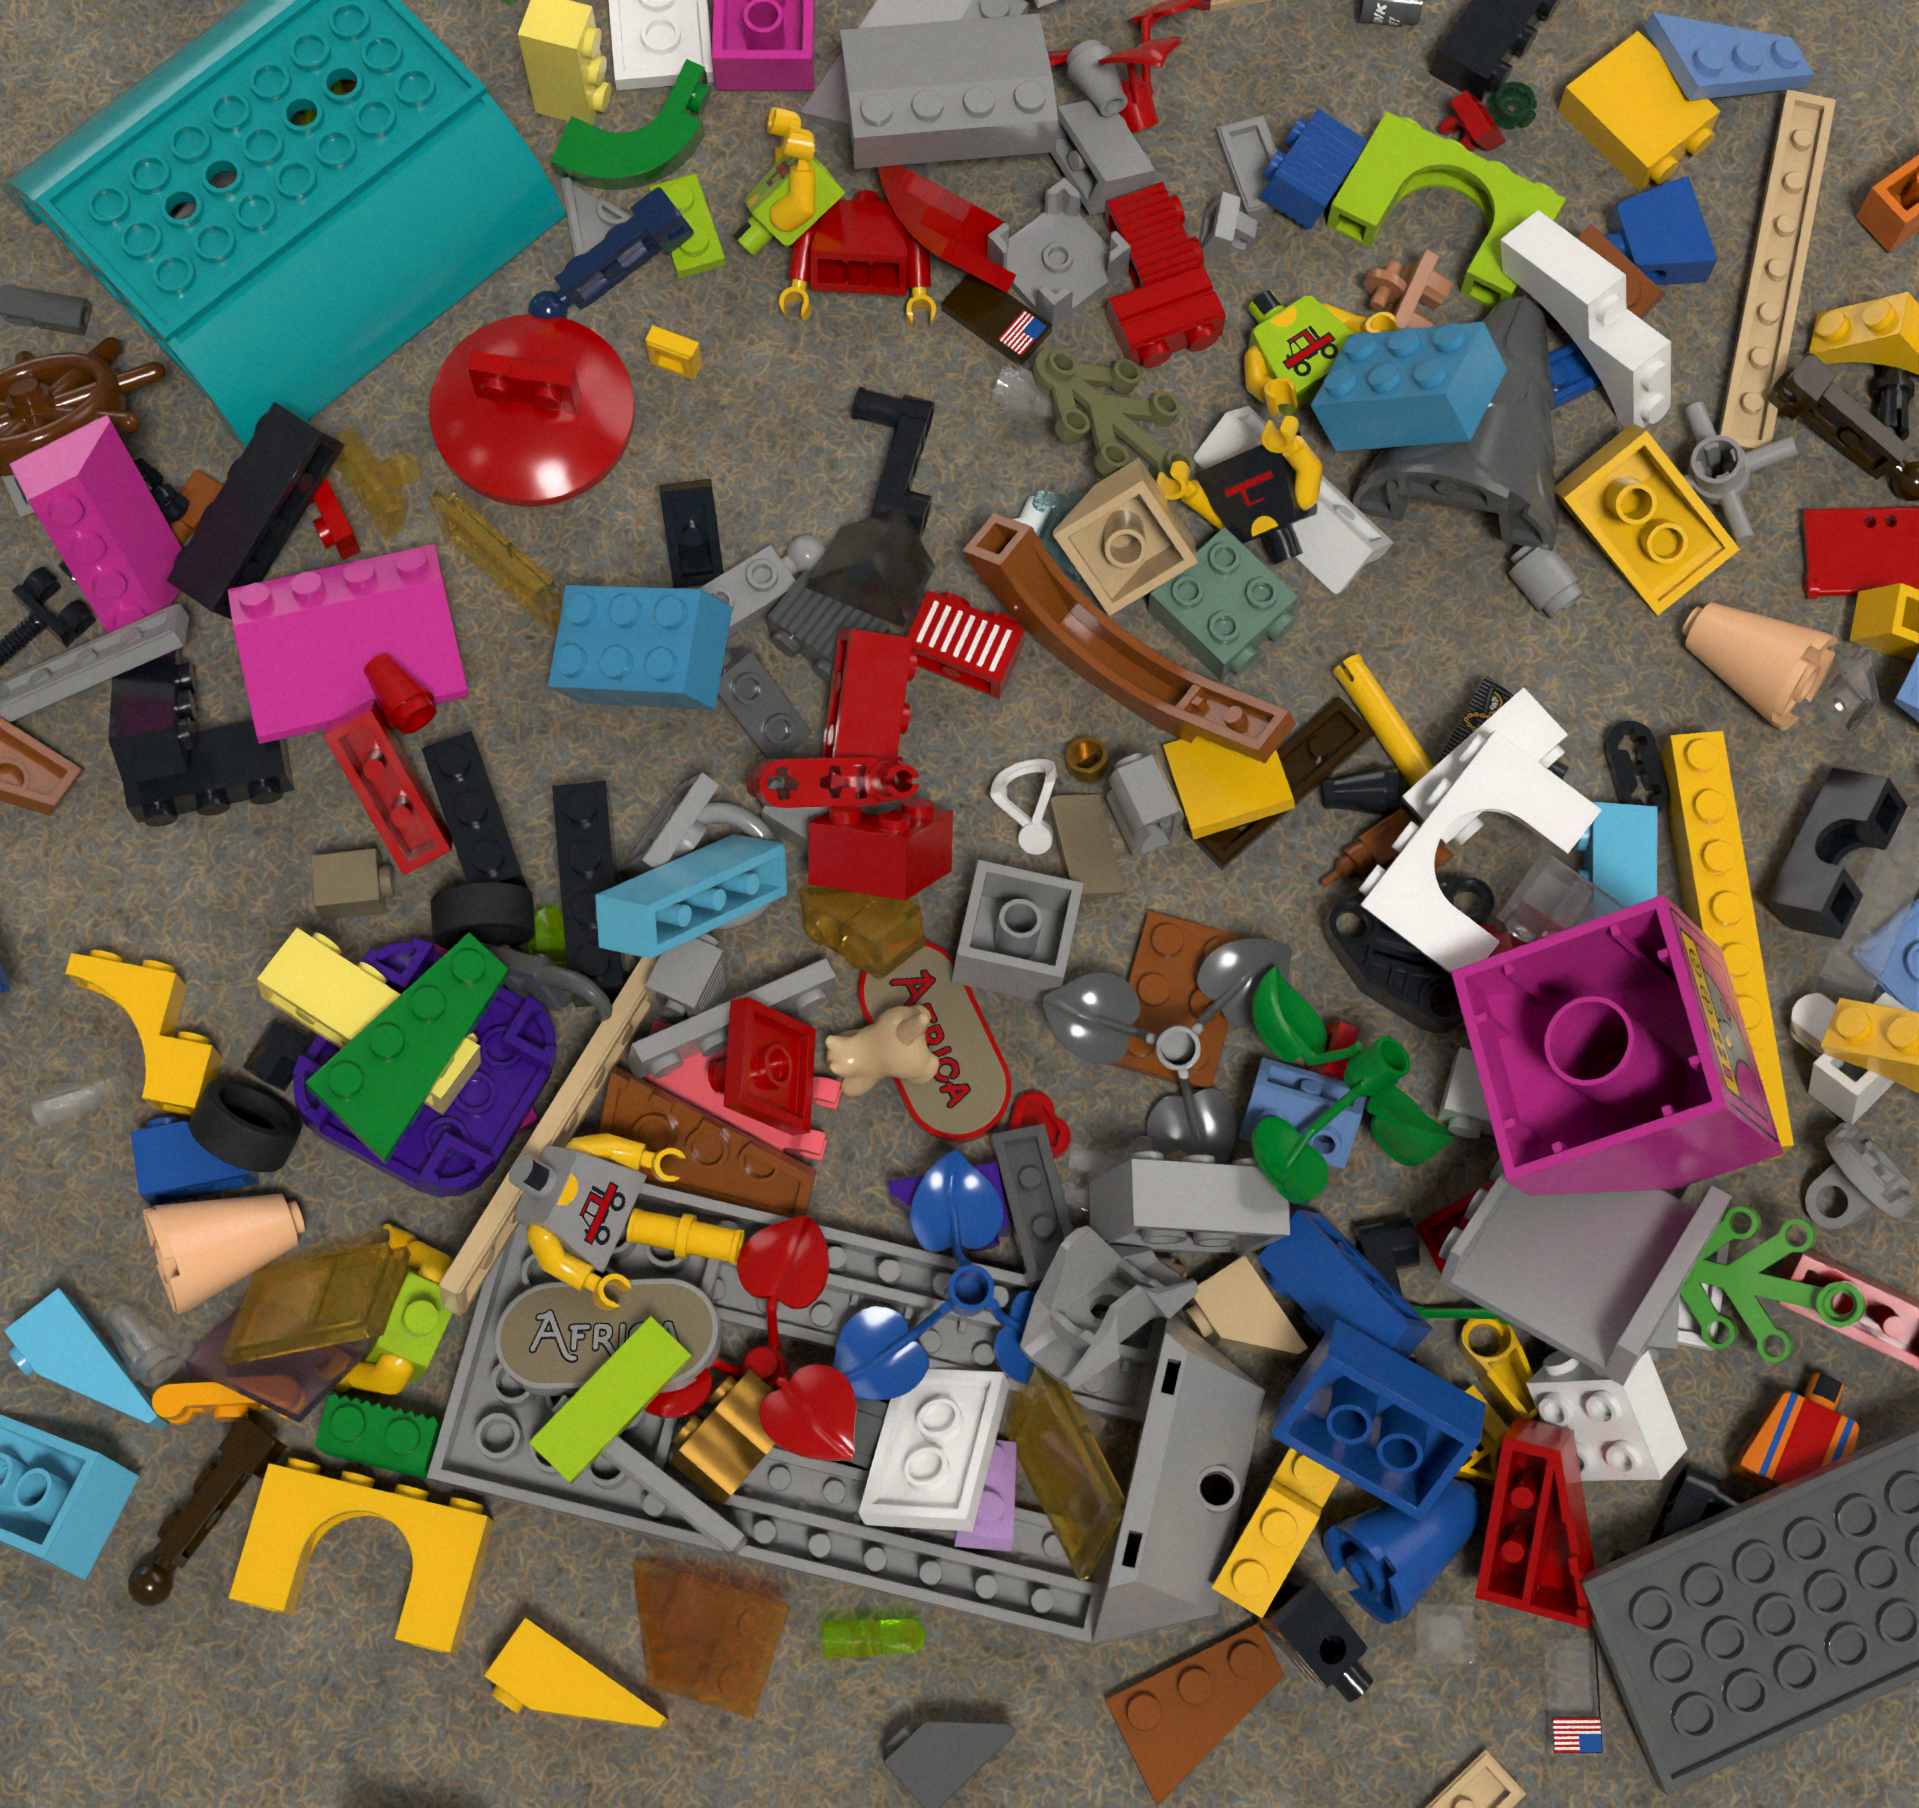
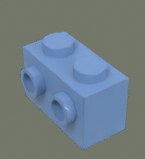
M1262 1057L1239 1138L1251 1142L1254 1128L1267 1117H1279L1286 1120L1295 1128L1300 1136L1303 1131L1347 1094L1350 1089L1345 1081ZM1366 1096L1358 1097L1309 1141L1308 1145L1323 1156L1328 1166L1331 1165L1345 1170L1362 1118Z

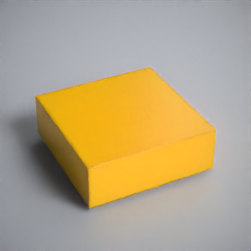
M652 325L645 339L650 364L690 379L696 378L702 365L699 342Z

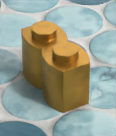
M750 1369L739 1382L729 1375L708 1399V1402L715 1407L712 1413L704 1422L694 1415L672 1440L680 1449L670 1460V1463L720 1507L723 1506L775 1445L765 1433L759 1415L762 1401L774 1390Z

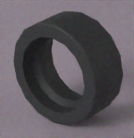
M500 882L469 883L440 891L430 900L434 943L447 950L455 946L469 932L479 942L498 947L500 944H505L511 948L528 943L536 935L532 892L520 885Z
M218 1079L207 1084L191 1116L188 1127L192 1137L202 1148L219 1160L237 1168L253 1172H274L284 1167L300 1135L302 1124L296 1112L286 1102L271 1092L238 1080Z

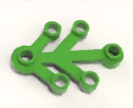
M1736 1206L1731 1208L1726 1213L1724 1220L1719 1223L1680 1290V1295L1702 1327V1338L1709 1347L1713 1349L1730 1347L1736 1342L1739 1330L1736 1322L1731 1317L1719 1315L1701 1283L1724 1289L1756 1338L1759 1355L1771 1363H1778L1788 1359L1794 1350V1340L1786 1330L1775 1326L1756 1296L1815 1309L1825 1323L1837 1328L1853 1325L1863 1317L1866 1310L1865 1296L1861 1289L1851 1282L1837 1281L1823 1288L1760 1273L1792 1252H1804L1813 1247L1816 1242L1817 1233L1813 1224L1806 1219L1796 1218L1786 1221L1777 1235L1729 1265L1705 1260L1733 1239H1749L1758 1233L1761 1219L1756 1210L1749 1206ZM1739 1212L1746 1213L1752 1221L1750 1230L1744 1234L1736 1231L1733 1226V1218ZM1793 1225H1801L1807 1231L1808 1238L1802 1246H1796L1789 1240L1788 1232ZM1838 1293H1846L1851 1297L1853 1308L1850 1313L1841 1314L1835 1310L1833 1300ZM1716 1321L1724 1323L1729 1329V1337L1723 1343L1717 1342L1711 1335V1326ZM1770 1335L1781 1337L1785 1343V1350L1780 1356L1770 1354L1766 1348V1340Z

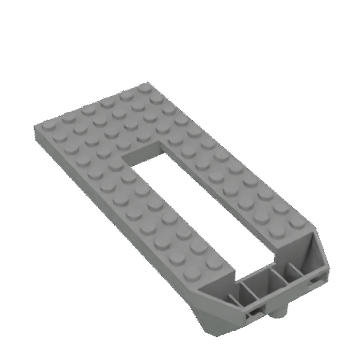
M646 1183L643 1184L631 1210L632 1213L634 1208H640L643 1211L679 1218L684 1213L696 1215L698 1222L734 1230L741 1229L745 1232L743 1246L760 1230L791 1219ZM631 1213L604 1273L593 1272L601 1278L609 1274H620L627 1280L667 1278L688 1282L699 1288L710 1299L721 1323L768 1334L766 1317L768 1298H756L745 1291L738 1276L737 1265L695 1255H689L687 1259L677 1258L674 1256V1251L636 1242L629 1243L626 1236ZM520 1223L483 1282L427 1478L434 1484L730 1557L601 1455L573 1484H570L528 1443L552 1419V1409L563 1396H542L530 1393L509 1377L497 1358L495 1350L496 1328L502 1313L518 1295L540 1284L563 1281L540 1268L526 1238L527 1229ZM818 1225L825 1237L829 1252L830 1264L827 1283L818 1299L807 1308L792 1309L778 1302V1335L782 1338L835 1350L837 1339L847 1321L856 1313L870 1307H886L897 1311L906 1320L908 1330L910 1331L945 1302V1286L953 1273L959 1269V1266L953 1257ZM971 1262V1265L980 1266L991 1275L994 1282V1295L992 1298L996 1299L1001 1310L1010 1316V1308L1015 1297L1019 1293L1028 1290L1025 1275ZM1106 1300L1099 1302L1092 1308L1091 1313L1096 1318L1103 1320L1110 1305L1115 1301ZM987 1309L970 1317L960 1316L951 1311L915 1340L928 1354V1369L1003 1372L994 1354V1340L998 1332L1005 1325L999 1323ZM1175 1315L1170 1319L1162 1317L1148 1321L1119 1344L1120 1358L1072 1391L1059 1382L1042 1386H1030L1018 1383L1006 1375L1010 1384L1008 1393L1070 1408L1077 1406L1082 1411L1141 1425L1117 1532L1015 1507L1014 1541L1011 1552L955 1547L954 1530L865 1525L858 1512L870 1471L830 1461L809 1459L773 1447L723 1506L720 1507L670 1463V1460L680 1449L672 1440L684 1427V1425H681L682 1417L662 1418L643 1410L619 1437L746 1536L748 1539L747 1544L737 1557L733 1555L732 1558L1086 1646H1095L1216 1616L1221 1594L1212 1589V1586L1230 1556L1265 1389ZM1167 1362L1180 1365L1177 1380L1171 1394L1161 1392ZM565 1395V1396L568 1397L569 1399H571L574 1395ZM1219 1474L1226 1477L1231 1484L1229 1491L1230 1501L1228 1503L1216 1506L1206 1502L1200 1492V1484L1206 1476ZM1129 1533L1141 1535L1139 1548L1132 1562L1135 1563L1134 1568L1122 1565Z

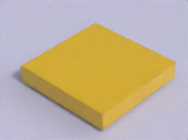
M1196 736L1192 743L1180 739L1163 745L1193 840L1295 808L1294 798L1277 750L1274 751L1266 763H1262Z

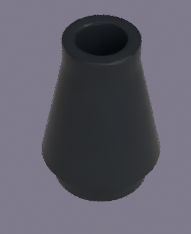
M1385 764L1337 777L1324 778L1325 808L1388 817V811H1397L1401 808L1398 768L1385 769Z

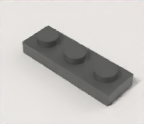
M1045 1124L991 1134V1148L995 1162L998 1165L1001 1186L1028 1290L1039 1289L1061 1243L1064 1241V1237L1073 1231Z

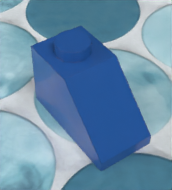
M157 1118L147 1122L146 1129L131 1131L139 1196L151 1206L259 1184L257 1172L237 1168L219 1160L203 1149L192 1137L188 1127L189 1123L186 1121L180 1122L179 1118Z

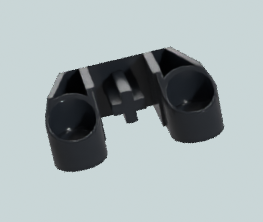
M1471 877L1436 878L1442 893L1453 906L1454 897L1457 894L1464 892L1477 894L1483 903V911L1479 915L1469 918L1479 926L1486 923L1494 908V895L1491 888L1484 881ZM1363 893L1345 899L1333 907L1326 923V935L1334 952L1361 993L1418 1028L1432 1033H1446L1455 1029L1463 1021L1453 978L1425 971L1426 968L1373 954L1377 953L1422 966L1425 965L1427 959L1424 954L1359 906L1366 897ZM1353 913L1366 925V933L1356 939L1346 938L1337 929V919L1343 914ZM1437 991L1450 992L1457 998L1459 1011L1451 1017L1436 1015L1429 1005V997Z

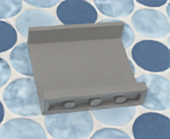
M1499 1158L1489 1177L1491 1181L1495 1182L1489 1192L1479 1188L1464 1215V1218L1470 1220L1464 1230L1455 1226L1439 1252V1257L1446 1260L1439 1283L1624 1386L1716 1231L1732 1196L1711 1186L1698 1209L1663 1190L1529 1196L1506 1181L1501 1159Z

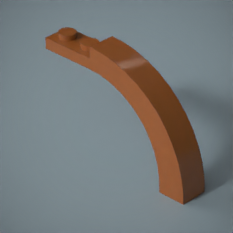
M993 513L963 549V553L989 590L1041 645L1069 669L1141 719L1189 743H1192L1196 736L1266 763L1296 724L1289 710L1191 672L1160 655L1129 634L1094 605L1065 575L1047 552L1032 526Z

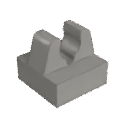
M1222 191L1204 212L1199 236L1204 259L1217 260L1226 249L1244 252L1246 242L1255 241L1258 221L1239 211L1241 197Z

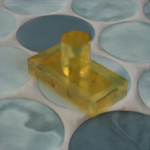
M354 427L336 434L335 438L344 443L345 446L334 462L335 467L384 539H390L404 530L407 510L406 503L396 489L420 478V471L414 457L410 452L404 451L378 463Z

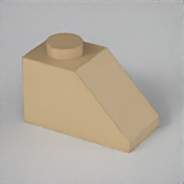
M1245 1255L1197 1285L1198 1293L1188 1301L1190 1307L1184 1311L1194 1331L1203 1339L1210 1335L1215 1344L1220 1347L1295 1362L1303 1357L1308 1349Z

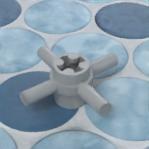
M1704 402L1692 403L1685 408V413L1698 445L1693 450L1688 474L1683 475V477L1700 499L1711 505L1722 507L1736 545L1747 544L1755 539V534L1741 497L1750 485L1751 472L1798 456L1793 437L1790 436L1745 453L1735 440L1727 436L1716 435ZM1721 464L1724 474L1716 476L1715 479L1713 478L1711 467Z

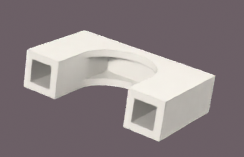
M1496 730L1487 740L1477 734L1458 759L1466 766L1454 783L1444 777L1425 802L1426 805L1433 809L1420 827L1410 821L1391 846L1399 852L1395 860L1387 870L1377 864L1358 889L1366 896L1359 905L1451 976V971L1488 958L1500 941L1454 907L1446 899L1438 885L1434 868L1435 853L1441 837L1449 826L1459 818L1471 813L1497 812L1515 819L1559 853L1566 855L1602 811Z

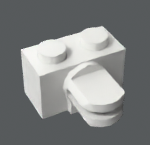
M1886 992L1873 1003L1909 1010ZM1821 993L1805 995L1796 1002L1792 1009L1789 1034L1793 1040L1818 1058L1813 1063L1808 1093L1846 1123L1853 1125L1895 1082L1862 1067L1828 1056L1822 1049L1821 1044L1837 1004Z

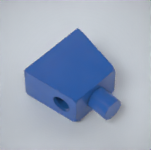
M1689 176L1676 179L1621 201L1614 206L1607 224L1609 234L1604 236L1656 285L1708 281L1717 262V256Z

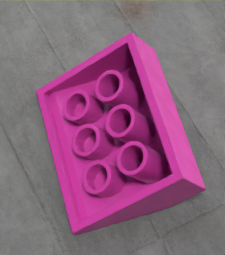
M435 544L228 589L232 623L259 744L324 730L328 723L374 699L378 703L368 678L363 671L373 658L385 653L390 654L394 661H397L433 694L434 700L432 703L434 705L469 697L449 597Z

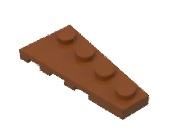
M617 1066L611 1071L598 1134L608 1133L646 1144L647 1151L655 1153L665 1148H676L682 1151L686 1159H678L668 1154L662 1157L660 1161L661 1171L668 1176L680 1178L673 1182H661L652 1175L649 1168L641 1166L639 1172L647 1175L644 1183L787 1218L807 1216L817 1170Z

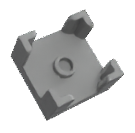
M1065 177L1047 190L1045 194V209L1042 214L1010 238V226L1005 222L992 231L987 239V259L1016 274L1011 288L1032 311L1052 324V331L1128 274L1131 246L1118 232L1114 231L1111 233L1109 246L1080 215L1081 195Z

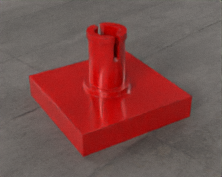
M749 997L731 1000L727 1059L714 1060L708 1070L710 1086L716 1093L724 1094L723 1107L792 1136L810 1133L816 1029Z

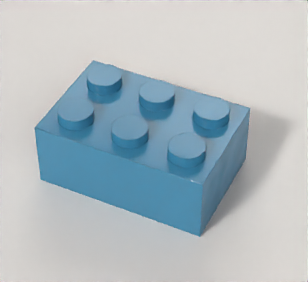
M1484 322L1450 323L1444 326L1415 329L1403 328L1396 331L1376 333L1361 332L1356 335H1349L1314 398L1311 407L1336 452L1471 441L1507 371V367Z
M566 585L548 687L578 702L589 704L715 710L733 607L702 589Z

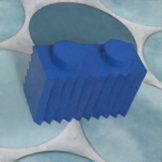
M1319 108L1309 122L1300 117L1284 142L1285 145L1291 148L1290 151L1285 155L1278 150L1262 177L1270 181L1261 195L1263 202H1269L1271 207H1278L1280 213H1286L1288 218H1294L1296 223L1303 224L1305 229H1312L1366 146L1368 140Z

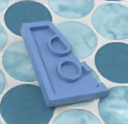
M1652 12L1644 25L1645 30L1688 100L1805 88L1814 76L1801 50L1791 37Z

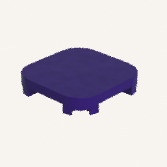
M413 937L412 942L392 943L377 951L371 948L358 964L364 962L374 967L386 978L387 982L385 985L402 994L443 955L434 951L433 943ZM501 987L472 1032L478 1039L476 1044L480 1045L481 1064L443 1115L424 1103L423 1109L414 1123L408 1126L396 1145L397 1149L386 1165L307 1090L305 1082L341 1050L319 1034L305 1056L299 1055L292 1073L296 1108L305 1126L322 1140L415 1190L436 1197L461 1196L480 1187L495 1171L550 1079L556 1062L555 1029L545 1012V1007L531 995H528L525 1000Z

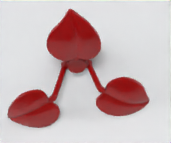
M1168 0L1141 11L1130 18L1131 24L1141 22V44L1136 48L1116 51L1098 60L1099 66L1111 63H1126L1129 78L1120 80L1128 103L1119 114L1125 119L1127 127L1131 132L1159 123L1152 98L1154 91L1151 84V65L1162 68L1168 54L1182 43L1181 37L1151 40V28L1164 16L1178 13L1187 8H1195L1201 11L1209 10L1211 0ZM1073 48L1047 51L1050 65L1067 64V56ZM1136 64H1142V76L1137 74Z
M797 1216L768 1226L754 1234L745 1243L738 1258L737 1272L745 1291L756 1298H768L766 1304L767 1345L750 1350L743 1358L740 1367L716 1358L709 1369H717L731 1375L738 1382L750 1369L774 1390L762 1401L759 1415L765 1433L776 1445L788 1452L809 1459L847 1461L853 1459L855 1455V1424L857 1416L856 1396L849 1380L839 1370L820 1364L804 1366L792 1375L784 1357L780 1353L781 1343L779 1341L777 1321L778 1302L792 1309L809 1307L823 1292L829 1275V1252L821 1229L811 1217ZM706 1367L702 1373L696 1376L697 1380L685 1388L659 1393L644 1411L662 1418H680L694 1413L707 1401L711 1394L713 1379L709 1370Z

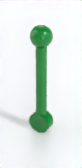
M1411 1305L1424 1319H1498L1502 1324H1512L1485 1308H1432Z

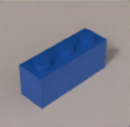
M1297 1210L1290 1218V1235L1269 1244L1257 1257L1260 1264L1270 1273L1267 1276L1270 1285L1284 1297L1294 1299L1306 1311L1303 1315L1305 1322L1323 1337L1335 1319H1338L1401 1356L1408 1358L1433 1329L1322 1213Z

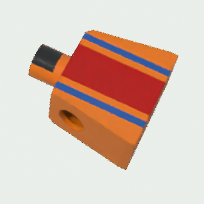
M1812 1373L1803 1397L1787 1390L1775 1396L1734 1459L1729 1472L1770 1491L1854 1453L1859 1424L1835 1412L1845 1386L1840 1381L1825 1374Z

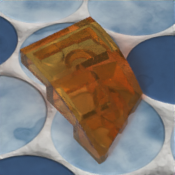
M635 1559L633 1573L648 1687L754 1720L791 1607L730 1586Z

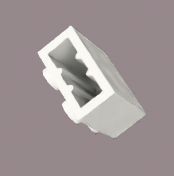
M1648 1350L1643 1352L1624 1386L1562 1351L1554 1352L1546 1357L1543 1361L1544 1365L1526 1383L1542 1423L1574 1430L1581 1481L1661 1480L1687 1451V1446Z

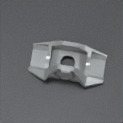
M1087 1225L1077 1228L1064 1237V1241L1061 1243L1035 1294L1021 1340L1020 1350L1031 1362L1072 1391L1120 1358L1119 1344L1148 1321L1162 1317L1170 1319L1198 1293L1197 1283L1193 1278L1185 1279L1159 1261L1153 1250L1148 1247L1107 1244ZM1106 1300L1115 1301L1110 1305L1103 1320L1096 1318L1091 1313L1092 1308L1099 1302Z

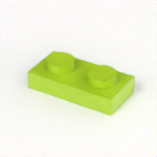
M694 173L649 186V193L655 188H662L694 230V234L690 239L670 253L678 279L725 266L726 259L697 174Z

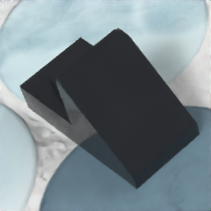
M711 479L659 485L673 587L683 588L705 585L724 573Z

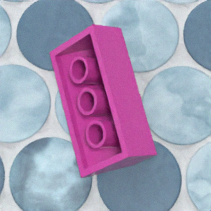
M108 415L9 464L29 504L107 634L167 608L174 603L180 590L166 580L173 570L175 558L182 548Z

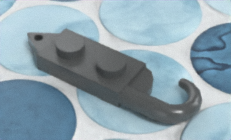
M480 942L508 968L509 977L503 984V988L525 1000L528 995H531L545 1008L560 1011L562 1007H567L573 1000L574 994L584 998L596 1009L591 1014L594 1020L604 1022L611 1018L612 1005L609 998L587 976L577 971L558 967L548 957L539 953L533 956L515 951L505 944H500L498 947Z

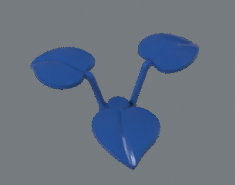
M957 1150L951 1151L942 1157L922 1179L910 1207V1225L914 1237L925 1250L941 1252L952 1248V1255L959 1269L953 1273L945 1286V1302L910 1331L904 1317L897 1311L886 1307L863 1309L847 1321L837 1339L833 1368L839 1370L847 1377L857 1399L889 1400L907 1394L917 1387L929 1368V1357L925 1349L915 1340L951 1311L960 1316L970 1317L987 1309L999 1323L1005 1325L995 1337L994 1354L1002 1371L1014 1381L1030 1386H1042L1058 1382L1031 1362L1020 1350L1021 1340L1035 1294L1038 1290H1026L1019 1293L1012 1302L1009 1316L1001 1310L999 1302L992 1298L994 1295V1282L991 1275L984 1268L971 1265V1261L963 1254L962 1248L978 1250L987 1246L995 1238L1002 1226L1003 1206L999 1194L991 1182L976 1170Z

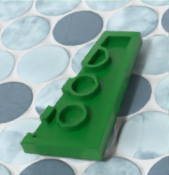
M469 932L305 1082L307 1090L386 1165L397 1149L396 1145L408 1126L414 1123L423 1109L424 1102L440 1077H444L453 1063L454 1056L468 1035L472 1034L509 977L508 968Z

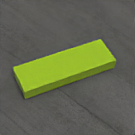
M650 1316L528 1443L570 1484H573L694 1357Z

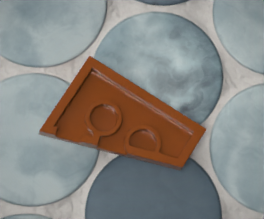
M0 717V801L51 816L79 779L83 769Z

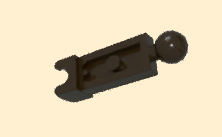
M1806 353L1795 369L1788 367L1767 394V399L1791 420L1800 416L1865 473L1876 480L1886 473L1892 477L1893 490L1898 497L1905 501L1919 500V461L1906 462L1904 460L1912 448L1903 442L1891 427L1882 424L1862 407L1851 393L1842 390L1837 384L1832 382L1837 376L1832 369L1814 354Z
M246 1416L240 1418L218 1447L226 1455L219 1464L213 1462L203 1470L193 1486V1490L197 1493L183 1511L177 1509L171 1513L160 1527L157 1537L161 1540L154 1548L158 1556L154 1561L143 1562L132 1570L128 1579V1590L136 1603L143 1606H155L169 1597L173 1588L172 1573L177 1566L183 1569L251 1477L255 1475L263 1479L268 1463L275 1464L287 1448L286 1445Z

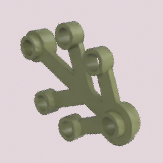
M1047 348L1039 352L1033 362L1032 377L1036 387L1041 392L1053 397L1057 416L1055 424L1057 436L1066 443L1077 444L1081 442L1091 426L1097 453L1094 457V465L1102 475L1106 477L1112 475L1126 466L1130 460L1128 451L1121 444L1116 443L1115 432L1153 465L1149 473L1155 482L1159 472H1163L1170 479L1176 480L1170 474L1172 463L1175 461L1187 463L1190 468L1189 480L1192 481L1194 479V461L1186 452L1178 449L1168 452L1130 420L1152 421L1161 427L1171 425L1181 410L1180 402L1174 395L1160 391L1151 400L1100 394L1090 386H1107L1122 394L1131 393L1142 378V371L1135 362L1122 358L1117 360L1113 367L1078 363L1070 353L1057 348ZM1074 398L1087 408L1088 417L1085 413L1076 409ZM1160 406L1167 408L1169 412L1163 410Z

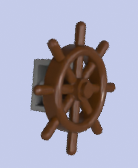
M108 337L88 354L69 352L34 357L29 351H21L16 355L14 365L0 370V476L20 517L34 513V510L29 504L9 464L105 415H108L117 432L134 433L140 426V420L136 414L124 411L126 407L125 394L162 381L166 372L161 363L150 362L116 374L109 363L120 354L122 346L118 339Z

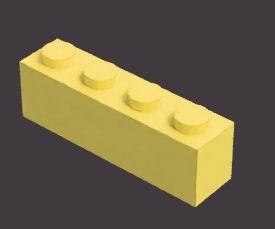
M296 928L257 978L261 997L342 1049L401 994L385 985L387 982L386 978L374 967L364 962H360L356 966L340 956V948L326 936L314 933L311 937L299 928ZM473 1033L466 1037L455 1054L454 1061L443 1078L440 1077L424 1102L442 1115L481 1064L480 1045L476 1044L478 1039Z

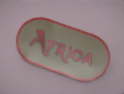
M914 939L894 942L879 950L868 961L862 972L859 982V1003L867 1025H871L888 1009L898 1006L910 1007L917 1004L924 1006L930 1012L931 1020L925 1033L929 1050L939 1058L937 1073L929 1082L922 1085L909 1083L906 1079L892 1077L911 1119L921 1130L931 1136L933 1135L938 1139H944L949 1142L966 1143L977 1140L997 1127L1008 1108L1012 1084L1007 1064L970 987L952 983L955 959L946 950L931 942Z

